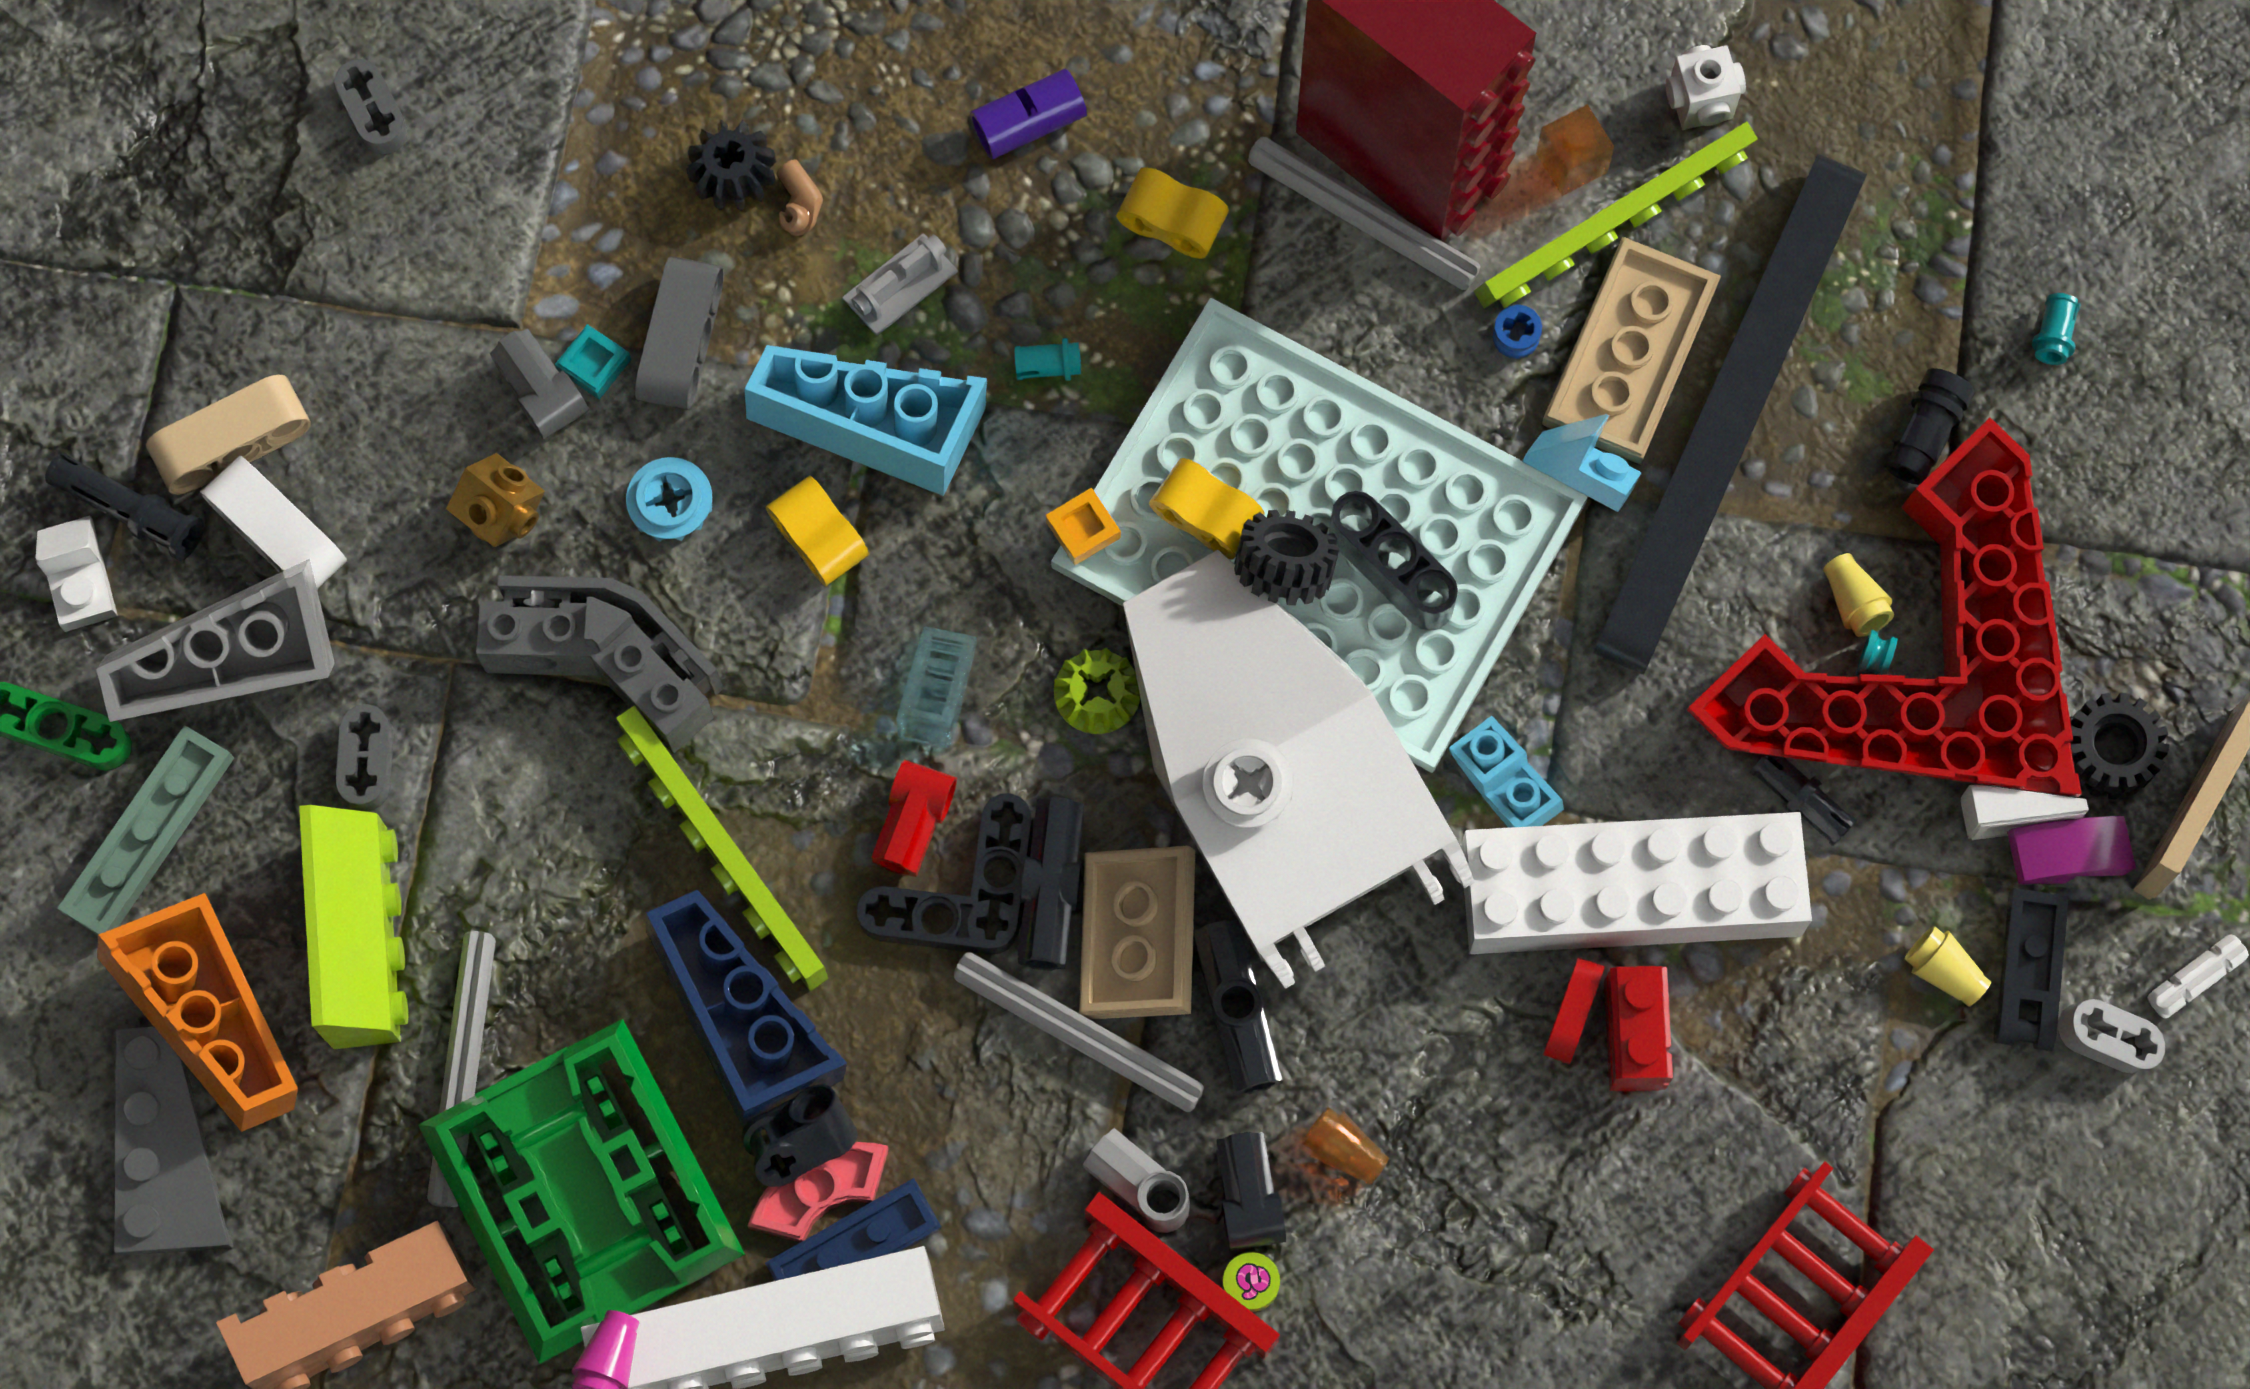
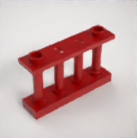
M1824 1161L1814 1173H1811L1804 1167L1783 1193L1792 1201L1708 1304L1699 1297L1677 1323L1686 1332L1676 1344L1685 1351L1700 1334L1765 1389H1824L1934 1249L1917 1235L1909 1240L1904 1247L1897 1241L1890 1244L1820 1187L1834 1169L1832 1166ZM1805 1204L1877 1262L1874 1268L1882 1274L1869 1290L1861 1284L1857 1288L1785 1230ZM1770 1247L1842 1305L1839 1311L1847 1318L1834 1334L1826 1328L1821 1332L1750 1274V1271ZM1734 1291L1807 1349L1804 1355L1812 1362L1799 1378L1791 1372L1784 1375L1714 1317Z
M1100 1192L1085 1209V1219L1091 1223V1226L1087 1229L1090 1236L1040 1299L1035 1303L1021 1291L1013 1299L1014 1308L1020 1312L1016 1321L1026 1331L1040 1341H1043L1047 1335L1051 1336L1116 1389H1145L1196 1322L1199 1320L1204 1323L1208 1316L1227 1330L1222 1336L1225 1343L1189 1389H1218L1243 1356L1250 1358L1255 1352L1265 1360L1279 1342L1280 1337L1277 1331ZM1119 1245L1136 1258V1261L1132 1264L1135 1271L1080 1339L1054 1317L1106 1251L1109 1249L1114 1252ZM1165 1281L1181 1294L1177 1300L1180 1307L1128 1373L1124 1374L1100 1355L1099 1352L1152 1285L1159 1287Z

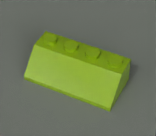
M316 805L299 806L312 1027L333 1049L401 1042L400 1025L408 1024V1004L405 992L397 991L396 971L404 970L405 954L402 938L394 937L393 917L401 915L399 886L397 883H391L389 863L398 861L394 829L387 830L386 825L377 813Z

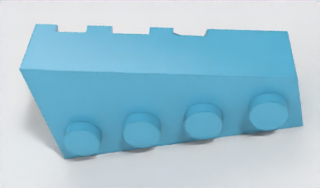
M767 345L745 387L746 419L944 496L985 411L987 378L967 376V380L941 377V371L919 368V372L914 373L888 369L887 363L866 360L865 365L837 361L836 355Z

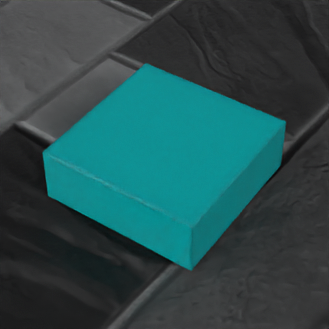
M587 324L555 363V367L558 372L563 370L572 382L600 400L632 359L628 351Z

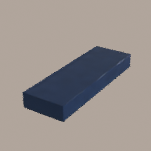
M913 1178L765 1262L774 1281L905 1251L940 1231L942 1226Z

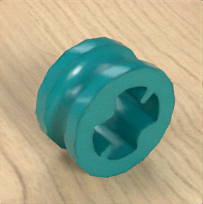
M1871 629L1863 647L1855 676L1859 677L1860 674L1887 675L1898 638L1891 636L1887 640H1882L1879 638L1878 632Z

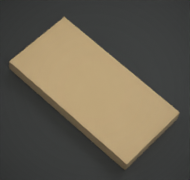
M1622 237L1544 415L1542 425L1552 429L1607 414L1609 418L1595 447L1641 465L1721 276Z
M2250 692L2231 712L2136 883L2133 891L2149 900L2155 898L2181 873L2249 750Z

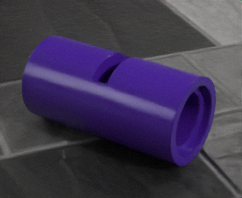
M1066 68L970 111L975 132L991 160L1087 116L1081 92Z

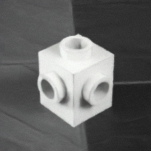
M1701 45L1686 50L1680 56H1676L1671 77L1666 78L1665 81L1669 104L1672 109L1676 108L1682 130L1703 125L1711 126L1733 119L1740 96L1746 91L1742 66L1739 62H1732L1728 45L1712 49L1710 46Z

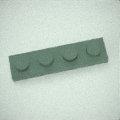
M184 725L57 909L96 935L119 927L234 760L232 754Z

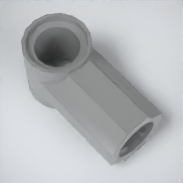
M1115 1128L1100 1139L1083 1163V1168L1141 1215L1142 1220L1149 1228L1157 1232H1171L1181 1227L1188 1218L1190 1201L1186 1183L1180 1176L1162 1168ZM1170 1190L1175 1193L1180 1199L1177 1207L1165 1214L1153 1211L1148 1206V1201L1157 1191Z

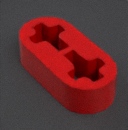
M1581 957L1577 958L1543 1052L1544 1056L1570 1065L1605 966Z

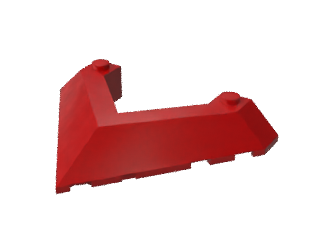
M1989 417L1913 491L1901 507L1940 545L1944 676H1938L1936 679L1905 678V675L1860 674L1859 677L1827 676V673H1805L1764 634L1693 702L1687 711L1728 750L2080 797L2082 794L2079 774H2075L2070 744L2073 741L2067 696L2066 693L2062 692L2060 673L2063 670L2049 581H2045L2041 552L2044 550L2039 513L2038 507L2034 508L2030 478L2033 476L2030 455Z

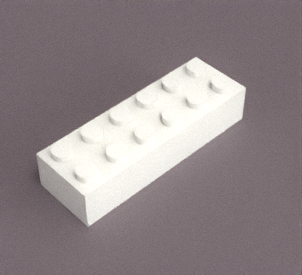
M1800 812L1466 830L1461 844V849L1475 882L1464 888L1469 954L1799 937L1803 935L1812 921Z
M925 1246L630 1315L636 1318L640 1324L636 1332L637 1338L628 1389H709L708 1386L731 1382L733 1389H740L764 1383L766 1381L765 1373L787 1368L789 1375H800L821 1369L823 1367L821 1360L834 1356L844 1355L845 1362H854L874 1357L879 1354L877 1346L900 1341L902 1349L932 1343L935 1341L934 1333L944 1331L945 1328ZM600 1323L581 1327L585 1347Z

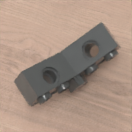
M498 575V588L504 598V602L480 601L476 654L486 673L600 676L629 708L635 705L656 736L673 754L714 718L709 701L704 694L711 690L717 695L723 689L717 668L642 591L612 578ZM632 617L645 622L657 636L650 640L634 623ZM669 653L677 665L692 679L686 678L682 681L662 658Z

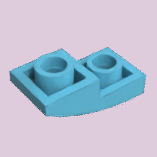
M1490 716L1449 747L1451 755L1508 828L1543 826L1564 810L1563 800L1533 769L1528 763L1526 751L1493 716Z

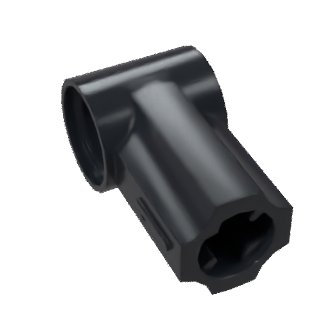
M1264 1132L1237 1133L1217 1139L1216 1153L1225 1200H1222V1211L1229 1251L1286 1242L1282 1205L1279 1192H1274Z

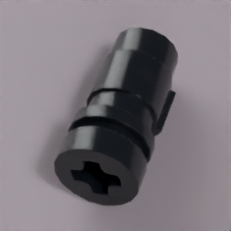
M1927 369L1918 387L1919 391H1916L1911 401L1914 409L1912 413L1905 414L1892 440L1894 443L1892 446L1893 451L1885 465L1892 475L1911 484L1920 485L1928 477L1950 437L1949 432L1952 426H1959L1964 416L1963 411L1967 410L1975 394L1974 387L1968 381L1943 369Z

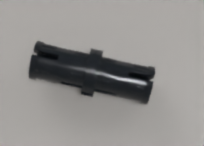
M1763 756L1750 771L1753 776L1758 777L1787 803L1785 810L1788 813L1800 812L1801 817L1824 836L1832 846L1836 845L1840 841L1841 836H1844L1857 821V819L1851 817L1820 789L1822 783L1815 776L1808 779L1785 757Z

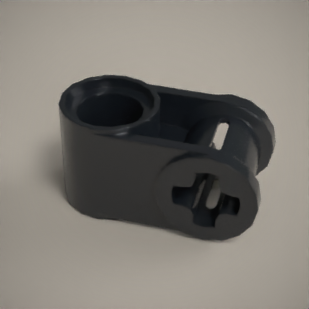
M820 1084L805 1088L792 1099L753 1117L743 1128L741 1138L745 1150L755 1157L753 1167L757 1179L764 1185L781 1187L793 1182L799 1176L828 1160L838 1158L848 1152L855 1144L858 1133L856 1126L831 1086ZM762 1130H766L771 1143H765L761 1134ZM780 1154L785 1164L784 1169H780L775 1156Z

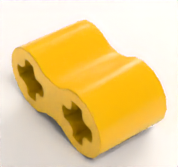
M1143 167L1138 171L1116 217L1123 226L1136 234L1160 240L1184 255L1202 259L1207 256L1229 212V208L1223 200L1208 191L1183 185L1159 170Z
M1180 458L1149 501L1151 509L1164 521L1191 534L1213 552L1219 550L1228 559L1236 557L1245 522L1248 519L1252 521L1253 516L1261 512L1265 515L1262 507L1249 495L1223 483L1207 469L1187 458Z
M810 475L766 506L767 513L778 530L795 548L814 576L825 587L870 555L860 535L839 512L820 484Z

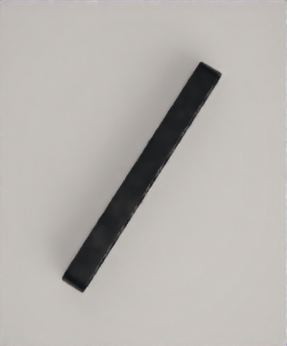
M1818 153L1593 654L1639 674H1645L1855 204L1867 173Z

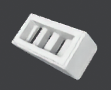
M1969 785L1961 797L1968 839L1971 838L1972 840L2008 836L2007 831L2012 828L2080 819L2089 810L2086 799L1984 785Z

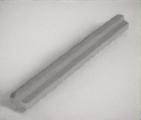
M1260 137L1251 148L1248 161L1252 166L1459 289L1468 290L1473 285L1480 271L1478 262L1267 137Z
M482 931L466 932L463 937L439 1114L473 1097L475 1094L496 943L492 934ZM469 1133L456 1139L465 1158ZM433 1156L427 1195L428 1202L438 1207H457L458 1203Z
M971 952L965 953L954 970L955 980L1186 1112H1191L1199 1102L1204 1090L1202 1083Z

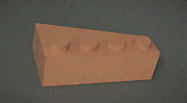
M435 1221L368 1252L364 1257L367 1266L358 1270L354 1264L337 1266L318 1275V1279L312 1284L314 1290L303 1294L302 1291L286 1294L283 1291L263 1300L264 1308L260 1311V1315L240 1323L235 1313L216 1322L245 1385L252 1389H307L311 1385L308 1378L327 1368H330L332 1373L344 1370L363 1358L361 1350L380 1340L383 1345L397 1342L415 1330L412 1323L431 1313H434L436 1318L448 1315L465 1305L467 1301L464 1296L475 1291L476 1288L448 1231L438 1221Z

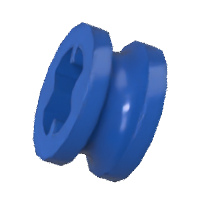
M1512 305L1506 307L1495 320L1492 336L1495 347L1508 358L1520 359L1529 356L1539 345L1542 333L1541 319L1533 309L1527 306ZM1519 322L1526 325L1524 333H1531L1532 335H1522L1519 341H1513L1509 339L1510 330L1503 331V328L1512 329L1515 323Z

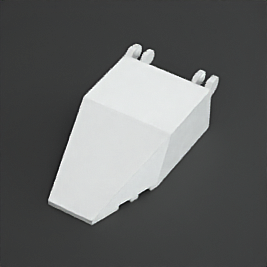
M1217 550L1123 602L1154 771L1261 962L1265 961L1284 988H1287L1295 983L1293 979L1294 974L1286 959H1283L1276 949L1275 944L1294 934L1301 946L1300 951L1305 961L1316 972L1325 967L1304 929L1312 923L1413 868L1426 893L1435 905L1445 900L1439 881L1431 874L1424 863L1425 860L1439 852H1442L1443 856L1447 859L1453 876L1464 888L1475 882L1455 835L1373 693L1346 662L1278 602L1268 601L1269 594L1264 592L1258 597L1251 593L1253 584L1244 587L1239 582L1241 575H1235V564ZM1239 738H1258L1273 744L1285 755L1293 772L1292 800L1278 819L1272 820L1257 829L1233 827L1219 818L1209 807L1203 792V774L1210 757L1222 745ZM1234 765L1232 769L1236 773L1239 786L1234 791V795L1229 799L1232 800L1235 796L1238 795L1240 797L1248 792L1254 798L1257 796L1261 802L1265 799L1261 795L1258 782L1268 768L1266 767L1260 773L1257 771L1249 776L1243 770L1240 772Z

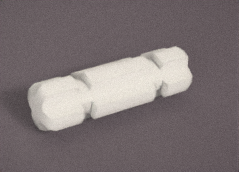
M2235 935L2225 936L2210 948L2211 951H2205L2170 978V982L2166 980L2148 995L2150 1005L2161 1017L2169 1018L2186 1005L2185 1001H2192L2227 974L2226 971H2232L2248 958L2249 954L2246 947Z

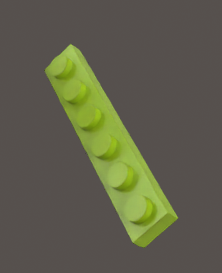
M1748 122L1743 123L1487 280L1473 292L1484 309L1498 300L1503 308L1508 307L1531 292L1526 283L1543 273L1547 281L1552 280L1575 265L1570 256L1582 248L1587 247L1591 255L1618 239L1613 229L1630 220L1634 228L1640 226L1662 212L1657 202L1673 193L1677 201H1680L1705 185L1700 177L1704 173L1716 167L1722 175L1748 159L1743 149L1758 140L1757 136Z
M635 705L616 717L624 734L616 739L618 744L635 767L644 762L654 775V778L647 783L663 807L668 809L675 804L686 821L678 826L695 851L698 853L706 847L717 862L710 870L726 894L730 896L738 891L746 902L748 908L741 913L760 940L769 934L780 952L773 957L789 981L793 984L801 978L811 992L828 980L824 965Z

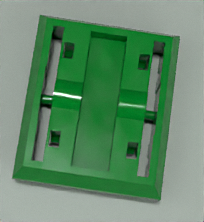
M623 1019L569 1047L557 1051L474 1094L473 1097L418 1124L539 1364L583 1342L581 1327L600 1323L603 1321L607 1310L634 1315L745 1256L738 1239ZM613 1058L642 1114L647 1118L658 1140L643 1149L599 1068V1065ZM606 1089L610 1099L599 1104L602 1112L601 1115L592 1096ZM470 1132L477 1142L503 1194L502 1197L513 1216L498 1225L456 1139ZM500 1144L509 1163H507L503 1155L493 1159L491 1162L486 1151ZM664 1153L710 1243L696 1252L692 1248L649 1163L650 1160ZM671 1215L678 1230L675 1225L664 1231L667 1238L666 1241L656 1220L660 1221ZM517 1230H520L526 1244L533 1252L567 1319L552 1328L526 1276L519 1268L504 1238ZM565 1270L574 1290L571 1289L568 1282L556 1289L551 1278Z

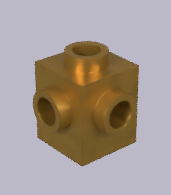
M495 453L464 469L446 509L471 528L478 538L487 541L493 547H497L515 537L521 539L533 529L539 519V513L536 510L545 490L529 479L524 470L510 464L499 454Z

